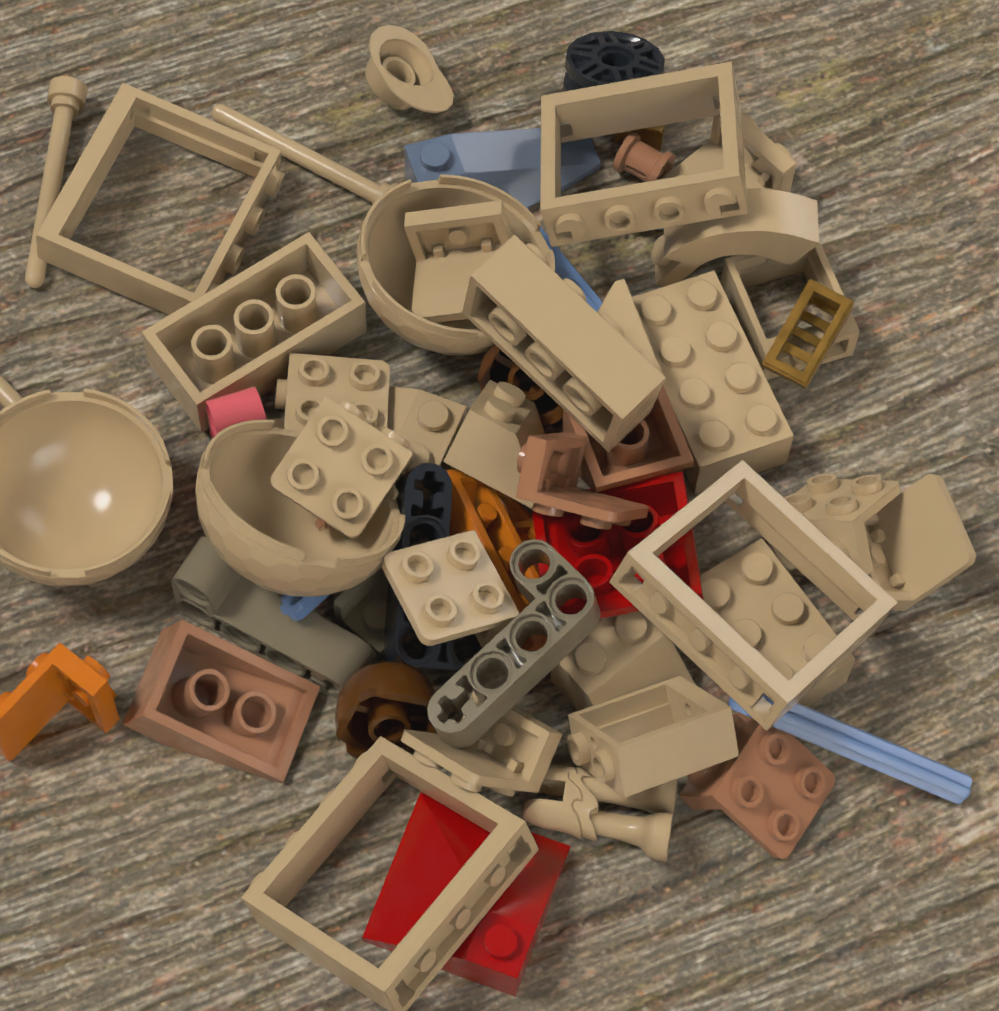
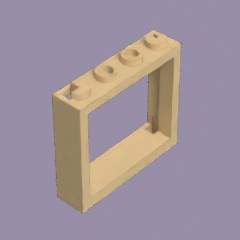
M732 61L541 96L540 211L551 247L748 214L740 97ZM720 115L723 169L561 197V143Z
M122 83L36 234L38 258L170 315L222 284L227 272L232 275L236 273L244 256L245 248L242 247L246 236L248 234L252 236L257 234L265 215V209L262 208L268 196L272 198L277 196L284 181L285 173L280 171L282 150ZM134 126L255 178L194 293L71 240Z
M743 460L631 549L609 582L766 731L871 636L898 603ZM724 501L853 620L848 627L789 680L657 558V556ZM635 574H638L644 580L643 584L634 576ZM764 694L774 702L773 705L763 697Z
M380 736L368 751L358 757L351 771L338 786L324 796L319 808L300 830L294 832L288 838L284 848L269 866L254 877L249 889L243 894L241 899L258 925L386 1010L407 1011L539 849L526 821L477 792L459 787L450 780V776L417 761L412 754ZM398 777L487 830L490 834L382 965L377 968L287 909L286 906L392 781Z

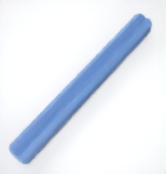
M766 694L763 695L771 705L774 704ZM729 697L728 705L732 710L752 718L737 702ZM800 703L793 706L772 726L955 804H961L970 795L972 778L968 774Z

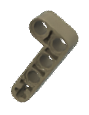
M205 536L200 537L172 578L171 583L176 605L187 617L249 652L320 686L319 690L338 699L339 692L353 673L371 665L377 656L373 648L364 640L313 612H310L300 621H293L289 615H283L279 608L282 604V595L264 589L238 574L220 558Z
M533 539L519 544L512 552L509 562L516 585L530 604L438 689L429 700L427 708L428 718L441 740L449 746L462 748L476 742L592 633L599 624L600 609L590 583L551 545L542 540ZM543 563L549 566L547 573L540 578L530 579L525 577V572L534 564ZM579 598L586 601L583 610L577 614L568 615L561 612L564 603L570 599ZM538 634L547 637V642L538 651L529 652L522 649L525 640L532 635ZM502 671L508 674L507 680L502 686L495 689L483 687L485 678L492 672ZM472 691H474L475 695L480 701V706H477L473 697L471 699L469 698L468 695ZM455 711L460 716L464 714L465 718L457 723L453 719L448 720L447 716Z

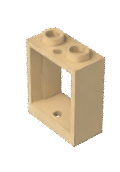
M820 241L818 245L792 265L756 255H732L724 260L720 283L760 366L776 337L766 339L745 288L804 272L807 281L812 279L844 296ZM820 310L824 320L831 323L834 317ZM852 312L821 364L853 355L860 330ZM814 326L804 328L805 331L821 339L825 332ZM791 336L788 341L812 355L816 350L815 347L794 336ZM782 351L778 358L798 370H803L807 366L803 361ZM761 366L767 380L779 377V375Z
M677 676L568 714L571 735L567 736V747L572 760L577 766L583 767L601 783H605L624 798L739 756L731 707L682 676Z

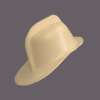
M394 25L378 27L370 36L368 45L370 57L365 70L366 81L371 91L380 100L397 110H407L413 107L429 113L447 111L453 104L454 94L426 44L414 33L403 27Z

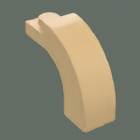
M746 188L748 214L664 228V235L654 242L652 250V261L655 264V284L665 287L680 282L702 264L729 255H756L788 265L794 264L819 244L817 200L786 191Z

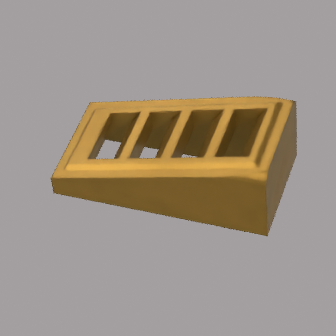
M809 279L761 366L806 390L850 316L854 301ZM812 305L833 316L834 318L831 323L808 312L809 306ZM802 320L825 332L822 339L798 327L800 321ZM791 336L815 347L816 350L813 355L789 343L788 341ZM782 351L806 363L807 366L802 372L779 360L778 358Z

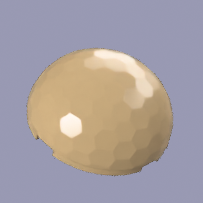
M440 174L438 180L412 183L411 179L401 182L387 190L375 201L361 227L357 242V264L359 280L367 301L388 328L417 347L445 355H473L487 352L494 343L469 319L434 323L411 312L416 259L404 228L405 213L502 200L513 235L515 234L525 245L531 243L539 248L546 256L549 267L555 272L553 250L549 249L539 230L541 227L540 222L521 202L510 194L473 178Z
M84 389V392L55 393L45 390L28 395L3 408L0 411V563L8 570L33 582L62 587L81 586L102 581L135 564L151 548L164 528L173 498L172 464L164 441L153 424L140 411L127 402L107 393L91 389Z
M251 420L231 425L217 433L208 444L200 459L195 495L199 521L206 537L220 558L233 570L256 585L279 594L316 597L350 589L368 579L382 567L384 556L392 552L401 539V532L405 523V515L400 513L396 501L399 492L395 485L392 486L358 537L349 538L333 527L319 531L314 524L317 520L315 515L276 491L271 485L272 474L300 432L273 427L274 420Z

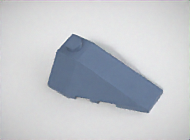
M541 128L454 133L404 146L405 179H411L412 183L438 180L440 174L473 178L495 186L517 199L528 210L529 207L540 201ZM591 138L561 143V193L600 169L601 163Z

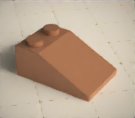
M180 620L161 630L122 725L168 747L277 783H283L320 686L189 622Z

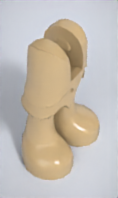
M550 764L539 792L563 796V801L529 799L524 803L523 819L540 828L567 833L579 839L583 837L597 842L596 835L623 841L640 847L650 859L667 862L678 778L624 798L605 783H601L583 767ZM598 802L640 809L654 814L632 816L598 810Z

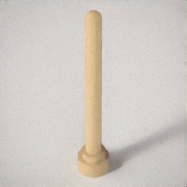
M69 76L53 78L50 81L47 102L54 117L25 273V282L31 288H39L45 280L47 262L38 258L36 234L60 193L72 121L74 117L78 116L79 111L84 109L88 88L86 84L79 79Z
M217 104L212 109L211 115L214 121L282 150L281 156L372 202V205L383 193L398 184L395 182L392 185L388 183L379 185L224 104Z

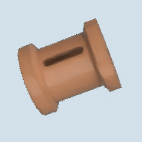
M631 132L623 141L615 156L613 170L618 173L626 171L645 182L660 180L672 170L676 155L668 151L662 153L642 142L639 134Z

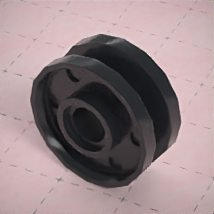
M616 31L592 32L577 38L568 46L565 62L567 72L565 73L562 92L663 74L665 58L658 47L639 36Z

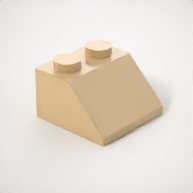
M489 380L470 408L443 462L532 508L533 502L516 498L520 473L517 471V459L522 446L527 443L529 435L545 434L535 403L526 399V395L518 387L506 382H499L497 384Z
M640 611L601 619L593 632L552 669L550 680L577 711L677 676H682L695 684L674 643Z

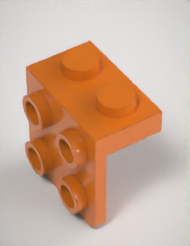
M60 642L50 653L44 652L37 656L28 667L26 678L13 692L6 691L0 695V755L7 761L13 760L66 703L70 704L106 734L120 720L114 701L117 695L109 686L108 679L110 674L107 670L88 655L83 660L80 659Z

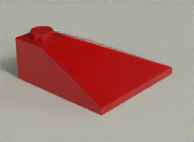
M682 471L598 492L649 506L647 517L631 520L630 526L612 524L610 530L598 529L581 524V515L564 511L562 517H556L532 510L535 539L542 540L551 545L590 583L599 605L600 619L639 612L609 582L631 549L689 503ZM693 527L657 556V558L704 600L698 550ZM538 563L539 575L542 577L549 570V566ZM635 574L634 576L643 584L644 580L638 574ZM579 598L570 599L564 603L561 612L568 615L577 614L583 610L586 601Z
M420 793L362 936V941L392 952L489 836L490 832L430 796ZM533 832L531 834L539 850L441 968L443 971L514 997L517 995L571 849L569 845Z

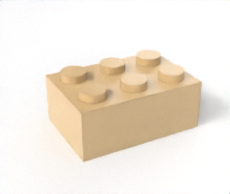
M762 538L701 575L703 601L788 680L837 637V634ZM850 654L798 703L809 707L847 683L855 661L854 656Z

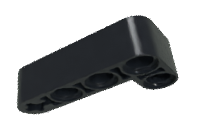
M422 463L405 473L396 483V488L399 492L396 501L400 513L405 515V523L401 532V539L393 551L411 547L409 536L412 529L422 530L429 538V542L449 537L452 500L451 478L440 465ZM423 480V487L425 489L432 490V495L423 500V492L414 489V484ZM421 509V515L411 516V514ZM388 581L384 632V654L388 662L403 663L416 668L421 673L456 674L466 664L458 660L454 654L453 646L456 639L433 646H427L422 643L423 650L418 659L410 658L404 652L402 647L403 636L406 632L416 633ZM475 634L464 636L463 638L467 639L473 647L474 657L482 647Z

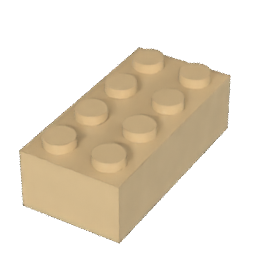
M310 232L143 330L141 333L147 362L202 433L209 429L205 401L254 386L261 397L277 387V379H287L289 353L328 356L366 333V302Z
M514 234L470 275L462 313L608 452L651 412L666 379L662 374V368L658 361L647 351L642 349L638 351L624 338L622 328L612 317L607 314L600 315L586 302L584 292L575 282L567 278L562 280L549 267L546 256L539 248L531 243L525 245Z
M715 271L632 297L655 358L662 368V374L666 377L663 384L694 459L693 467L683 469L694 494L706 490L741 460L748 464L756 473L786 464L794 435Z

